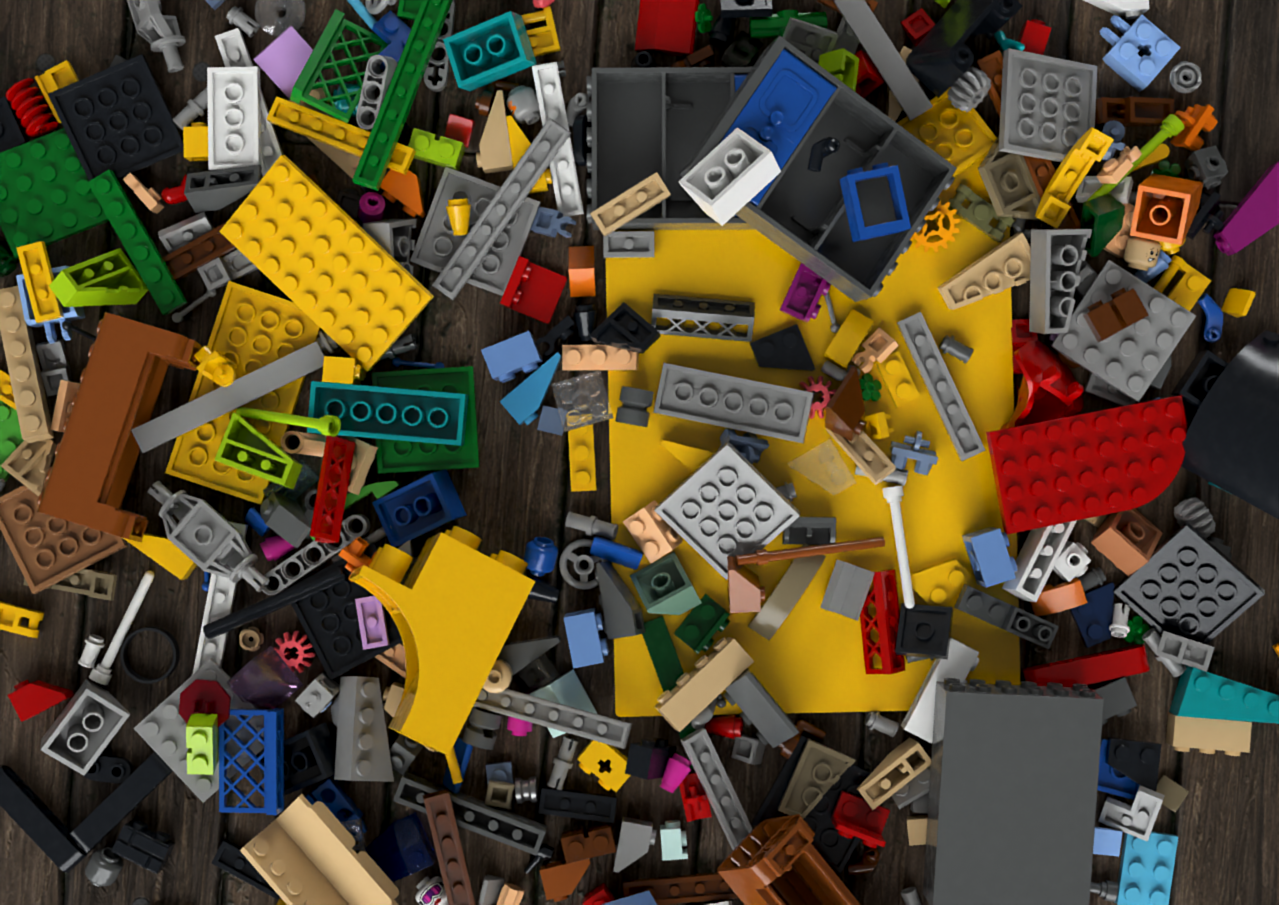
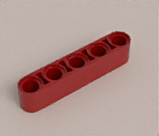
M1141 644L1023 669L1025 681L1035 682L1037 686H1047V683L1053 682L1063 684V687H1072V684L1088 685L1148 672L1150 667L1145 645Z

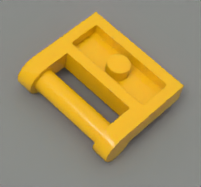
M551 6L544 7L542 11L521 15L524 25L546 20L547 26L526 30L535 57L561 51Z
M1173 255L1169 267L1160 277L1154 289L1162 293L1178 270L1181 271L1183 275L1167 297L1188 311H1191L1211 280L1188 265L1181 257Z

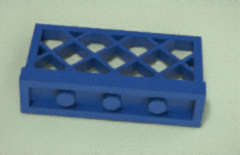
M284 708L230 709V715H235L242 724L234 732L226 725V721L219 727V812L278 815L284 811ZM255 715L264 716V727L259 732L249 723ZM244 726L254 735L246 745L236 735ZM231 739L242 748L234 757L227 751V743ZM256 739L264 745V753L259 758L248 748ZM244 751L255 761L247 770L236 761ZM232 764L242 774L234 783L227 777V769ZM256 765L264 771V778L259 784L249 774ZM244 777L255 787L247 796L236 786ZM231 790L242 799L237 806H227V794ZM256 790L264 796V807L255 806L249 800Z

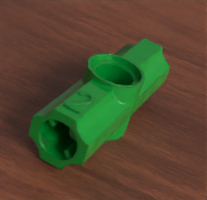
M782 10L772 14V17H749L750 39L776 38L779 35L782 37L790 17L827 29L826 12L799 13L797 10Z

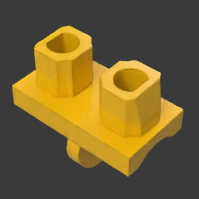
M203 346L194 355L200 363L196 367L197 370L213 380L217 385L227 387L234 382L236 377L235 370L238 366L233 361L217 351L212 352L207 346Z

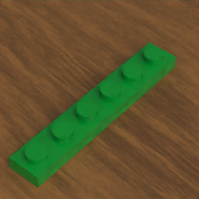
M107 170L87 182L161 313L167 315L186 304L187 301L113 171Z

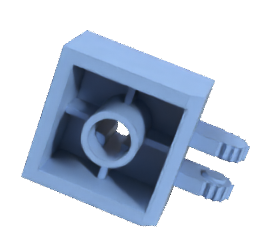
M1113 15L1110 22L1123 35L1119 38L1107 27H1103L1100 30V35L1113 46L1102 59L1112 70L1140 92L1151 83L1181 47L1144 15H1140L1131 26L1119 16ZM1142 51L1144 56H1139L1138 52Z
M69 266L51 268L54 279L63 269ZM16 275L27 326L35 328L44 326L47 340L52 344L57 341L54 324L60 323L63 338L65 341L71 340V330L63 329L62 323L65 320L73 321L85 318L83 306L64 307L61 304L64 317L36 323L24 275Z

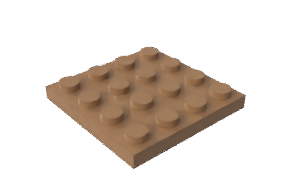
M46 480L44 482L41 493L45 490L47 484ZM24 485L0 497V530L33 594L52 586L127 546L122 537L37 512L39 496Z

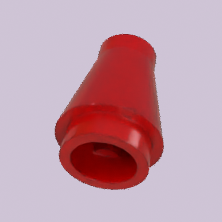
M736 714L715 717L705 724V729L707 733L736 739V737H742L743 718L737 717Z

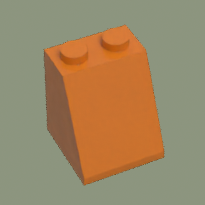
M1152 173L1138 186L1130 236L1182 245L1199 208L1204 182Z

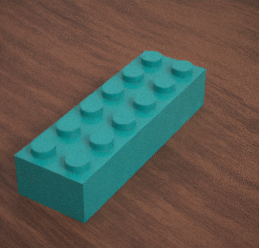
M311 381L308 417L318 419L325 415L339 417L341 429L338 435L464 446L469 395ZM307 427V433L321 434L318 429Z

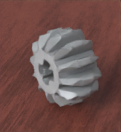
M970 67L948 90V99L952 102L951 104L957 109L959 108L961 111L966 112L976 108L983 101V98L988 95V91L991 88V80L987 77L988 75L977 67Z
M1198 498L1185 499L1174 507L1176 523L1180 527L1188 522L1205 538L1215 532L1216 523L1213 520V515L1210 514L1204 502Z

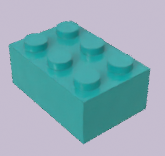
M512 11L443 39L458 88L467 91L475 90L537 64L522 16Z

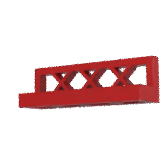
M326 436L310 536L315 537V541L321 543H339L355 449V442L337 436Z
M895 569L877 571L873 577L874 589L871 593L868 591L860 614L866 674H894L905 671L904 656L896 655L895 653L900 618ZM870 603L876 607L877 614L874 618L868 613ZM873 628L879 633L877 643L871 639L870 632ZM876 653L881 658L882 668H874L873 656Z

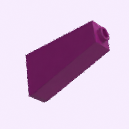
M1279 161L1269 166L1223 223L1224 227L1220 231L1217 230L1213 235L1217 240L1215 242L1216 246L1222 253H1226L1227 256L1237 253L1279 224Z

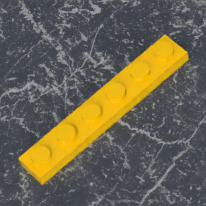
M277 96L267 116V120L270 123L358 157L362 156L371 133ZM397 142L388 168L406 175L416 151Z

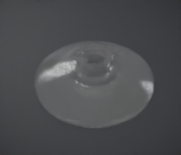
M303 0L256 1L255 17L257 23L266 33L278 37L290 25L297 31L304 22L306 9ZM280 10H286L284 17H278Z

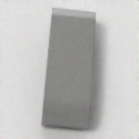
M374 55L367 62L356 114L357 123L363 129L372 130L398 65L392 57ZM384 61L385 71L381 73L380 65ZM377 87L380 89V95L378 98L375 97V90ZM373 112L375 120L371 124L369 119L370 114Z

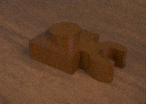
M710 45L688 55L686 59L672 64L671 67H708L711 65L710 61L713 60L714 53Z

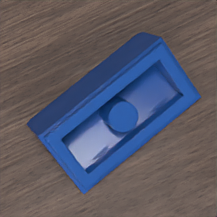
M599 536L594 537L590 550L591 555L634 570L638 569L643 556L642 551Z
M458 736L454 744V750L464 780L473 746L462 741L463 737ZM447 765L443 785L457 794L463 782L453 784Z

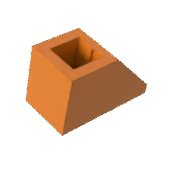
M390 169L381 183L380 188L383 190L381 195L393 204L396 200L404 205L402 210L411 217L415 218L418 215L423 219L426 213L420 179L409 170L405 175Z

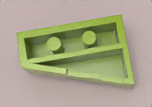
M121 248L63 269L49 285L64 307L137 304L148 291L142 277Z
M234 412L214 459L229 467L293 490L303 467L245 418Z

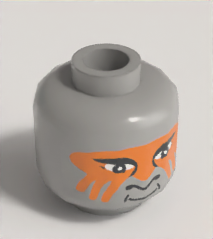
M521 85L509 92L506 106L515 122L531 125L540 119L537 93L533 88Z

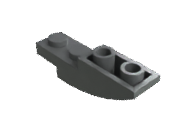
M965 584L954 606L956 609L1046 649L1050 648L1059 628L1058 625Z

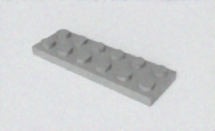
M663 363L653 413L804 444L814 393Z

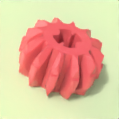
M812 376L808 377L809 386L803 381L799 383L804 391L820 392L822 394L819 397L822 399L821 403H812L809 416L811 419L814 418L816 410L819 418H824L822 408L826 410V406L831 400L830 395H834L837 391L836 389L827 390L832 385L831 381L826 382L824 386L822 385L823 376L818 377L816 384Z
M294 631L292 636L289 632H285L283 634L284 639L277 638L275 640L276 644L280 647L272 648L273 653L279 654V656L273 658V662L281 660L282 663L279 666V670H283L288 666V674H293L295 668L299 673H302L304 666L310 667L312 665L308 658L315 657L316 653L309 651L313 647L311 643H305L308 639L307 634L300 639L299 631ZM296 647L298 649L296 654H299V656L291 657L289 653L292 651H289V649Z

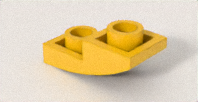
M852 309L824 356L847 368L858 351L860 344L873 326L874 321Z

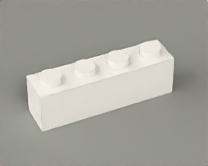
M1076 521L1032 529L1015 561L1017 565V571L1014 572L1016 578L1006 581L1002 589L1021 600L1037 602Z
M950 637L948 659L936 658L901 724L904 730L932 744L936 681L944 682V678H956L960 680V683H967L965 679L969 671H974L979 662L977 657L978 651Z

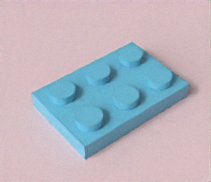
M1151 831L1147 842L1130 834H1124L1117 882L1118 894L1115 901L1117 905H1169L1178 843L1177 835Z

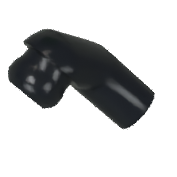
M826 137L815 143L811 148L808 170L821 172L823 158L839 151V140Z

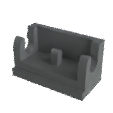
M799 516L783 530L782 544H804L805 542L808 545L835 543L836 518Z

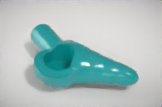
M1001 30L997 31L994 35L1000 46L998 50H1000L1002 56L1003 52L1008 48L1020 51L1025 49L1023 43L1007 38Z

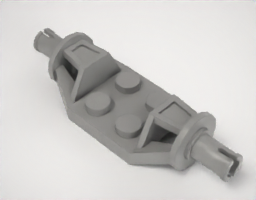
M127 0L137 33L151 44L150 48L153 52H163L168 72L173 73L183 70L184 65L182 64L178 47L184 45L186 39L184 36H181L176 16L162 15L160 0Z
M160 481L152 485L155 489L149 488L148 493L163 505L159 511V516L163 519L167 538L203 571L230 578L233 583L244 578L257 592L265 588L263 584L268 585L270 580L254 567L258 556L254 553L252 554L241 532L203 499L189 496L184 490L172 494ZM173 514L178 518V524L173 519ZM227 564L234 570L232 571L223 565Z

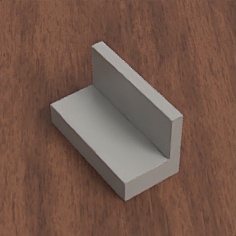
M837 559L820 608L858 621L875 572Z

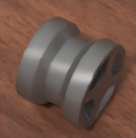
M536 776L530 777L528 780L515 778L517 804H522L527 800H530L532 803L538 802Z

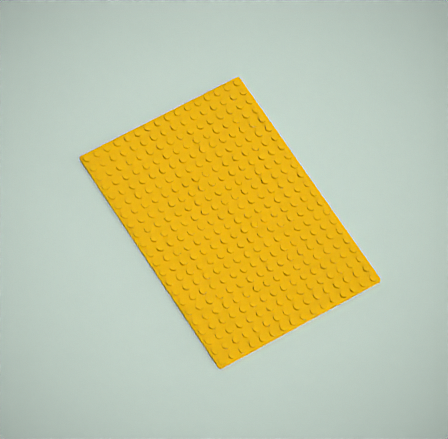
M985 156L956 175L953 183L947 190H942L938 196L941 198V205L948 202L950 198L953 199L957 194L956 189L960 184L967 186L975 194L992 205L978 170ZM965 199L961 205L967 209L971 202ZM935 208L932 212L928 211L926 215L935 214L939 208ZM955 213L953 218L960 219V222L954 226L960 229V232H953L952 234L955 242L948 240L946 242L948 248L945 249L940 245L938 246V252L935 253L933 247H929V250L924 252V245L922 244L916 248L917 240H911L912 244L904 254L900 253L896 259L898 265L891 275H886L881 282L883 288L876 297L872 296L867 300L855 302L833 285L830 286L828 292L836 322L840 327L852 309L874 321L873 326L860 344L856 354L865 351L862 344L880 327L899 345L891 354L897 351L900 352L920 395L919 398L896 408L875 364L877 360H875L872 369L866 374H871L873 381L878 380L881 383L882 388L878 390L881 397L877 401H872L871 399L864 401L865 416L881 412L891 415V418L886 419L888 429L894 428V431L890 433V437L873 440V442L891 461V441L912 446V444L903 443L905 435L914 437L916 431H921L922 439L930 441L929 448H919L935 451L936 456H938L937 464H932L928 475L914 472L916 460L907 458L905 469H903L908 470L905 486H903L904 496H902V501H900L910 574L956 559L974 577L967 584L968 586L1019 608L1018 598L1002 589L1005 582L987 588L976 583L962 538L963 535L988 527L1001 528V532H1004L986 432L1000 430L1004 424L1009 422L1014 413L1011 287L1003 292L988 295L981 300L954 310L948 308L937 288L1009 239L1010 228L1007 227L1003 233L1005 236L1001 242H997ZM940 214L932 221L926 220L928 227L925 235L929 231L931 232L932 229L936 231L939 229L937 222L941 216ZM946 214L942 222L943 227L949 231L950 220ZM992 218L989 225L995 228L999 221ZM615 230L654 231L655 257L605 258L607 318L625 302L651 324L654 294L755 302V318L751 342L797 324L815 367L813 371L763 368L757 364L750 347L751 342L660 334L661 337L643 354L639 353V370H608L611 523L618 524L616 538L612 540L616 543L642 551L623 521L654 500L659 504L693 473L660 443L666 440L715 453L721 446L719 437L725 429H730L653 413L663 363L803 391L804 389L800 387L799 383L803 381L809 386L808 377L810 376L814 378L815 384L818 377L823 376V386L826 382L831 381L832 385L827 388L828 391L837 390L842 381H837L821 371L822 366L827 360L843 370H847V368L824 356L837 334L833 333L830 329L832 323L824 295H821L817 304L821 305V308L816 318H810L808 323L779 311L801 262L757 230ZM933 235L927 241L937 242L943 238L939 235ZM919 312L922 313L938 349L946 335L949 337L953 335L956 341L974 350L970 359L965 364L948 353L943 354L942 350L939 349L985 448V451L964 461L960 460L897 326V322ZM657 317L656 325L667 326L672 323L668 318ZM686 320L681 323L686 328H693L697 325L693 320ZM712 322L709 325H707L711 330H719L720 328H722V326L716 322ZM737 324L733 329L736 332L747 333L748 325ZM851 360L850 363L848 364V366H849V365H854L855 367H857V366L852 362V360ZM860 369L859 379H862L865 373ZM622 386L654 392L652 405L646 409L650 413L647 427L615 421L617 409L623 405L619 400ZM820 392L814 393L812 403H821L822 399L819 397L822 394ZM822 408L824 418H819L817 410L815 411L814 418H809L804 444L756 434L758 439L767 440L769 447L761 453L758 463H753L752 465L775 488L785 485L784 482L788 484L793 483L797 497L792 498L793 501L791 503L800 511V516L835 517V543L884 537L885 546L824 554L826 558L770 641L748 627L757 612L730 613L728 579L726 580L681 536L680 538L683 542L663 557L675 552L699 598L701 599L706 593L730 613L728 616L729 624L722 632L716 631L712 636L714 642L706 652L701 650L697 654L674 634L675 630L692 609L681 615L648 613L630 577V575L651 564L644 553L637 570L612 562L613 567L642 607L644 622L663 616L684 673L687 672L689 674L696 668L694 664L699 658L704 655L708 656L714 651V644L721 638H734L754 660L748 667L749 670L785 713L908 711L936 659L933 658L934 660L931 661L929 658L908 664L906 656H904L905 671L894 674H866L860 617L856 621L820 608L837 559L872 572L895 569L899 611L901 610V603H904L890 503H887L886 498L884 499L882 488L902 485L886 481L875 485L868 477L855 475L857 464L826 431V410ZM735 430L737 436H743L744 433H747ZM782 531L763 549L774 551L802 547L803 544H782ZM1017 533L1007 534L1010 546L1006 548L1009 557L1013 556L1016 561L1018 557ZM793 559L770 561L766 565L759 566L756 563L744 565L759 577L760 586L765 587V602L791 565L790 563ZM872 580L871 585H870V588H869V592H870V593H871L872 590L874 589L873 580ZM913 590L915 604L928 605ZM959 592L945 606L952 607L954 610L951 637L979 652L977 656L979 662L974 671H969L965 680H967V683H970V679L985 680V684H995L996 680L1010 681L1011 685H1020L1019 636L954 608L960 595ZM870 603L868 613L874 618L877 614L876 607ZM873 628L870 632L871 639L877 643L879 633ZM643 635L614 638L616 715L618 717L662 716L654 706L658 703L657 699L663 693V689ZM876 653L873 656L874 668H882L881 658ZM724 690L721 696L726 700V706L719 708L716 704L713 715L740 714L742 712L741 708L737 704L732 706L723 695L726 692Z

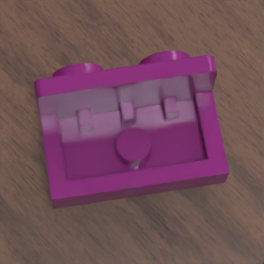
M801 263L779 311L808 323L810 318H816L821 308V305L817 304L821 295L826 296L831 284Z

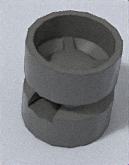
M622 386L619 400L623 405L618 407L615 421L647 427L650 413L646 409L652 405L654 392Z
M473 706L468 718L471 725L466 726L462 741L474 747L493 750L497 739L495 730L500 728L503 715Z

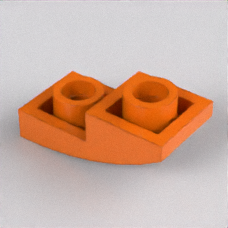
M1078 578L1054 587L1051 584H1047L1044 586L1037 602L1029 601L1035 616L1058 613L1088 603L1081 581Z

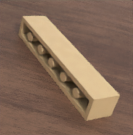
M18 286L0 289V331L22 439L28 443L54 438L53 430H50L52 423L44 384L40 374L41 370L33 330L25 322Z

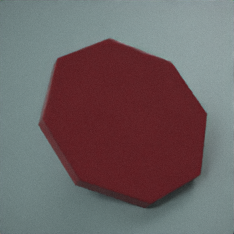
M196 679L180 693L179 714L186 723H188L191 714H217L218 727H220L230 717L231 697L218 681Z

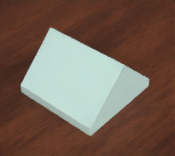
M574 669L529 693V695L597 714ZM548 728L553 738L566 733Z

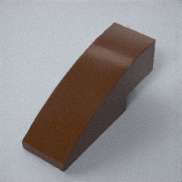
M1131 96L1127 98L1101 97L1096 99L1095 126L1103 127L1105 123L1112 120L1119 121L1124 127L1162 126V121L1170 114L1174 115V99Z

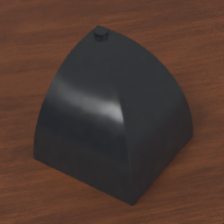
M1266 330L1246 345L1233 358L1207 393L1182 443L1185 456L1181 467L1279 519V335Z

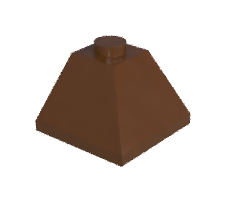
M854 366L850 368L826 406L825 428L851 442L856 434L861 435L867 424L864 421L865 406L858 371Z

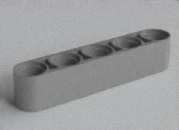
M362 514L347 517L342 521L340 532L342 544L339 547L334 546L332 543H321L314 540L267 572L264 576L268 579L271 576L276 577L279 580V587L277 590H274L269 586V583L268 585L263 584L265 588L262 591L268 595H275L289 588L340 553L344 547L351 544L357 537L366 535L370 530L369 519ZM356 518L360 519L363 523V529L359 533L355 532L351 526L352 521ZM313 547L318 548L321 552L319 561H314L310 557V551ZM292 562H296L300 566L298 575H293L289 570Z

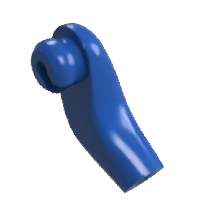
M1205 293L1200 296L1197 302L1206 315L1203 336L1207 342L1213 343L1221 338L1224 316L1222 309Z

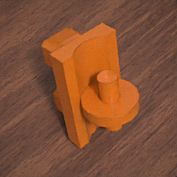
M1195 104L1193 108L1188 106L1185 112L1177 110L1174 115L1183 122L1185 129L1177 136H1174L1170 142L1176 147H1185L1190 151L1200 150L1204 140L1198 136V133L1201 129L1204 132H1210L1218 123V120L1212 115L1214 108L1210 104L1206 106Z
M357 537L339 553V556L348 562L344 568L350 571L351 574L353 570L362 565L369 567L376 554L375 552L371 558L364 554L369 544L361 537Z

